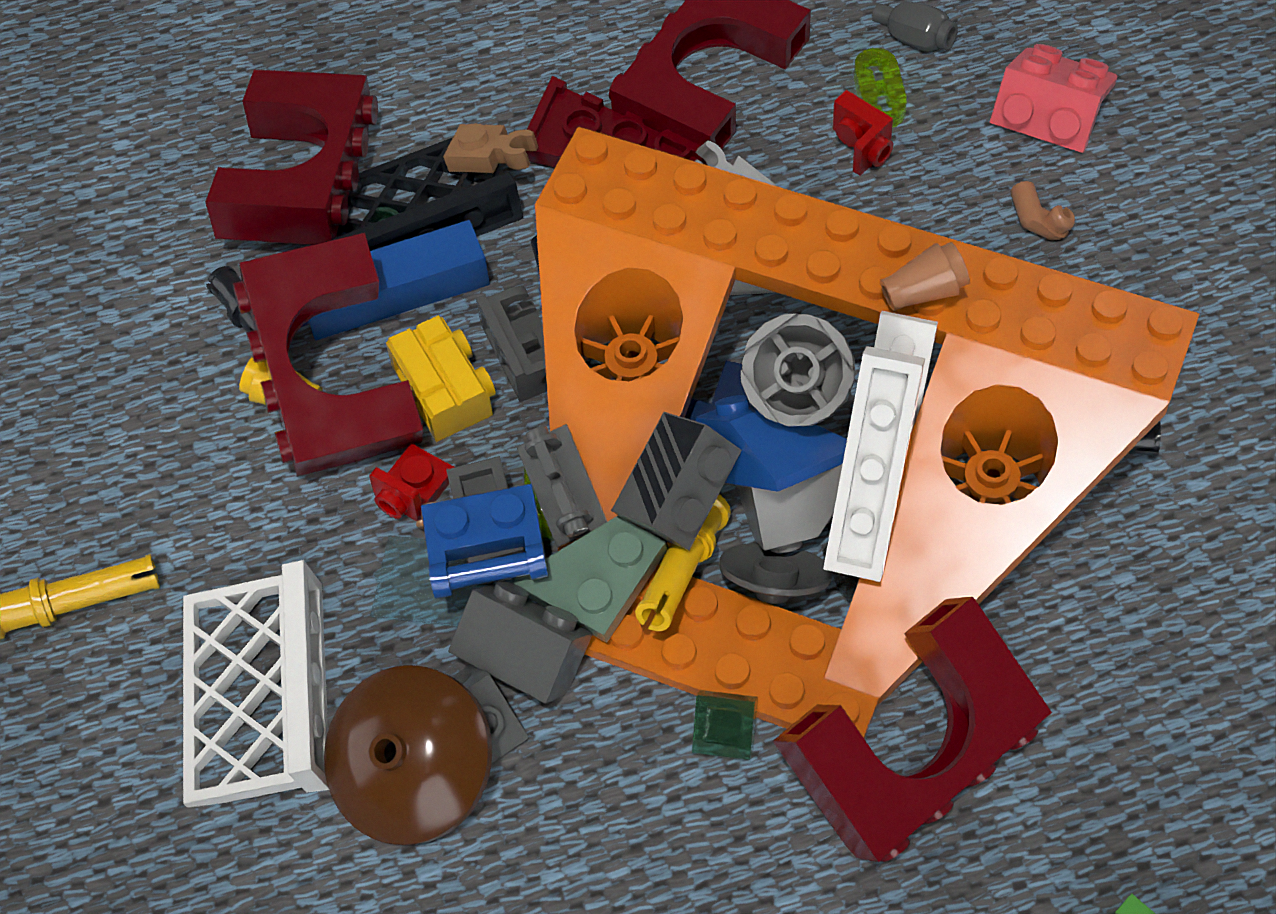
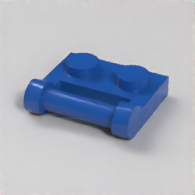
M532 484L421 505L429 560V575L435 599L452 596L453 589L529 574L531 580L549 576ZM525 547L526 551L449 567V561Z

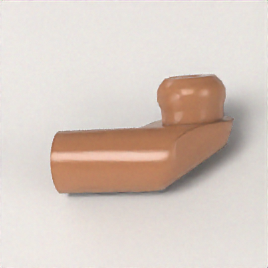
M1024 181L1012 187L1011 197L1019 222L1024 229L1051 241L1060 240L1068 236V230L1072 229L1075 224V216L1069 208L1065 207L1062 209L1060 205L1053 207L1051 211L1043 208L1035 185L1032 182Z

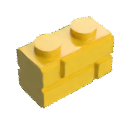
M438 315L418 324L414 330L409 328L388 338L386 346L391 365L401 382L409 380L417 410L436 442L493 416L490 397L496 395L493 382L483 366L474 369L470 363L469 358L473 357L472 350L461 329L452 332L444 318Z

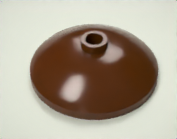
M403 665L384 669L359 683L345 697L335 712L329 726L324 749V770L327 785L333 801L341 814L354 828L366 836L380 842L396 845H415L430 842L446 835L459 826L470 815L481 799L492 765L490 728L476 698L461 682L442 671L417 665ZM392 741L396 746V755L388 763L384 756V750L387 744Z

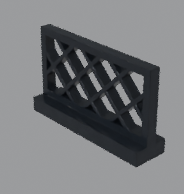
M452 137L360 172L357 189L349 191L348 214L352 207L370 211L363 221L347 218L345 226L339 225L338 231L348 233L329 241L365 233L369 249L372 251L470 220L478 237L524 219L517 184L509 172H503L499 164L494 173L449 172L443 156L453 139ZM417 166L431 169L424 180L405 177L408 170ZM443 172L461 175L456 186L438 183ZM474 178L485 180L470 186ZM373 183L385 186L379 197L360 194L363 187ZM398 189L416 193L410 203L392 200ZM429 195L441 197L425 203ZM383 213L394 215L379 221Z

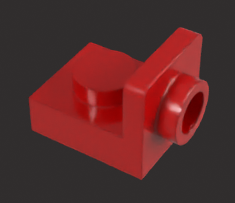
M846 89L834 101L833 130L845 145L854 147L853 172L861 176L871 165L875 167L883 165L893 150L894 144L891 141L893 118Z
M411 443L388 473L376 467L369 475L375 495L374 501L383 512L395 519H400L403 515H406L415 521L421 520V505L437 501L449 485L446 470L455 467Z

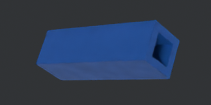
M470 220L370 251L379 279L378 299L321 313L309 319L301 327L310 325L316 341L490 285L486 258Z

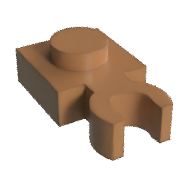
M460 124L443 157L449 172L494 173L498 163L507 164L512 169L520 170L530 166L526 151H537L538 145L534 132L530 130H517L507 134L505 125Z

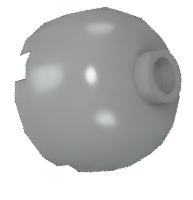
M783 314L765 322L749 338L744 350L741 383L749 402L765 418L789 427L813 426L831 418L847 402L855 382V358L846 338L830 322L809 314Z

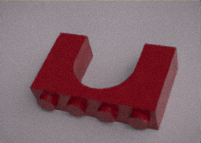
M685 0L676 12H671L667 15L661 30L650 43L646 42L641 46L635 61L625 73H620L614 78L609 89L612 110L622 115L627 111L644 118V125L656 131L662 132L668 129L700 145H703L706 141H711L723 150L736 133V103L687 81L678 73L677 67L685 58L702 49L731 47L745 51L786 70L810 39L811 9L790 0Z
M254 69L242 100L251 138L305 141L322 147V149L308 161L286 169L260 170L218 167L205 201L215 239L311 245L336 238L339 225L345 226L347 222V198L349 191L357 189L359 158L366 157L369 144L368 128L369 125H375L378 118V100L376 96L370 95L367 75Z
M365 233L239 263L241 281L232 283L240 314L250 312L255 330L246 332L253 361L254 363L264 361L269 380L262 381L260 384L268 413L278 411L283 430L274 432L282 463L292 461L296 476L299 477L405 448L411 443L415 445L422 442L423 427L409 380L350 395L328 394L313 388L303 381L294 370L288 357L289 347L294 335L309 319L327 311L378 299L379 279Z
M973 596L945 599L904 633L939 684L947 706L948 719L944 740L936 755L924 767L903 776L890 770L878 759L841 705L817 704L773 740V743L840 839L856 858L885 862L901 854L910 844L908 836L922 824L935 822L946 815L954 805L951 799L966 786H975L990 777L996 770L994 762L1008 750H1015L1029 743L1038 734L1036 726L1052 713Z

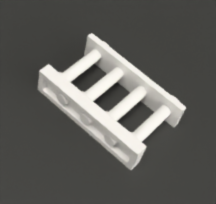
M881 311L875 345L874 347L866 346L862 356L824 570L878 582L881 581L909 439L923 401L938 325L936 321Z

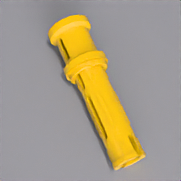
M720 494L716 498L690 550L667 542L668 550L635 611L636 618L642 625L645 624L651 610L656 612L648 629L663 631L670 626L673 615L698 563L712 556L716 547L715 534L727 525L731 515L729 504Z
M148 554L142 558L49 584L45 578L40 580L37 577L30 579L29 585L24 588L0 594V640L5 639L6 632L39 623L43 628L52 626V622L57 621L56 615L151 589H159L160 584L157 573L136 579L133 577L135 574L156 568L152 555Z

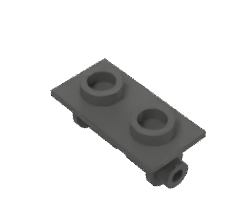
M565 424L550 432L546 426H540L527 432L528 442L516 448L557 548L578 540L608 522L568 425Z

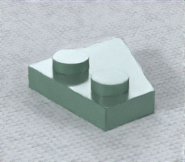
M616 516L546 558L548 577L531 580L529 574L516 577L513 584L525 589L529 593L528 598L544 607L555 606L572 613L578 618L577 625L592 632V635L607 643L668 549L666 542L622 517Z

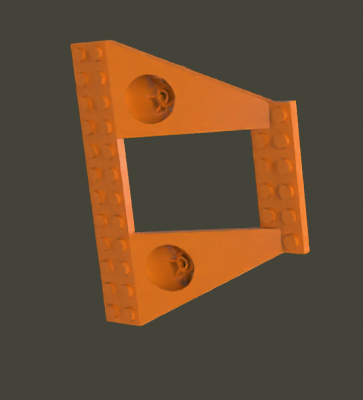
M578 127L535 203L550 431L565 424L568 425L607 521L618 516L611 510L663 412L685 418L735 280L875 324H879L881 311L936 321L938 325L934 342L942 344L910 435L881 581L878 582L865 578L859 579L842 629L691 577L673 615L670 626L663 631L650 630L648 627L656 612L651 610L645 624L642 625L637 620L635 611L649 588L660 566L658 565L608 642L606 643L592 635L584 655L786 729L817 704L841 705L865 739L877 706L891 695L923 662L904 633L945 599L973 596L977 603L980 604L1166 415L1200 313ZM952 242L964 260L970 283L959 288V295L905 306L893 311L883 294L880 280L895 273L934 243L939 244L941 247ZM650 338L655 339L660 343L654 345ZM591 358L603 362V364L589 368L586 360ZM668 359V361H666L664 364L658 363ZM962 453H967L970 459L966 464L954 460V458ZM1012 457L1018 459L1020 462L1016 463ZM1034 474L1040 486L1037 487L1021 482L1020 478ZM949 477L964 481V483L955 486ZM1010 497H1013V498H1016V499H1019V500H1016V501L1011 502ZM566 544L558 548V551L568 546L569 544Z

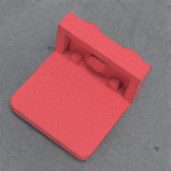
M1036 44L1034 48H1026L1005 69L989 123L1083 153L1088 145L1101 103L1115 86L1118 76L1109 72L1108 65L1103 62L1087 58L1081 59L1080 62L1061 57V50L1049 45Z

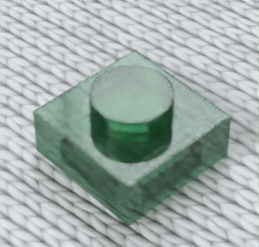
M700 690L696 695L692 753L750 760L754 749L758 697Z

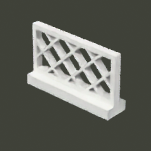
M301 560L282 564V575L184 595L183 804L186 807L220 804L297 788H303L306 792L329 790L324 770V749L328 733L322 583L305 561ZM279 594V607L264 625L248 614L262 597ZM224 606L231 612L209 636L199 628V609ZM243 620L258 632L242 651L235 655L224 647L222 643ZM279 628H280V636H278V635L276 634V632H277V630H278ZM199 638H201L203 641H205L200 648H199ZM271 640L280 646L281 657L264 676L250 666L249 663L266 643ZM217 650L229 659L231 663L213 685L209 687L199 679V667ZM245 671L259 681V683L240 706L236 707L222 695L238 676ZM280 679H281V687H279L278 685H276V684L280 681ZM199 688L205 692V694L201 697L200 700ZM272 691L282 698V710L268 727L264 728L252 719L250 715L269 692ZM217 701L233 714L210 740L199 731V719ZM245 722L261 735L238 761L222 748ZM282 731H283V741L278 738V736L280 735V733H281ZM199 740L206 745L200 753ZM273 743L283 751L284 773L259 777L251 771V768ZM216 754L234 766L218 786L200 789V771ZM245 776L249 778V780L241 781Z

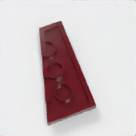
M554 76L551 77L527 130L534 132L538 145L537 151H526L529 161L554 168L578 127L691 161L699 160L704 165H708L696 153L697 149L701 146L700 144L668 129L662 132L656 131L644 125V118L629 111L622 115L604 106L603 99L587 91L583 96L567 89L565 81Z

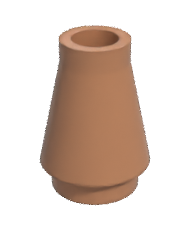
M952 242L941 247L939 244L934 243L895 273L880 280L883 294L893 311L905 306L959 295V288L970 283L964 260Z

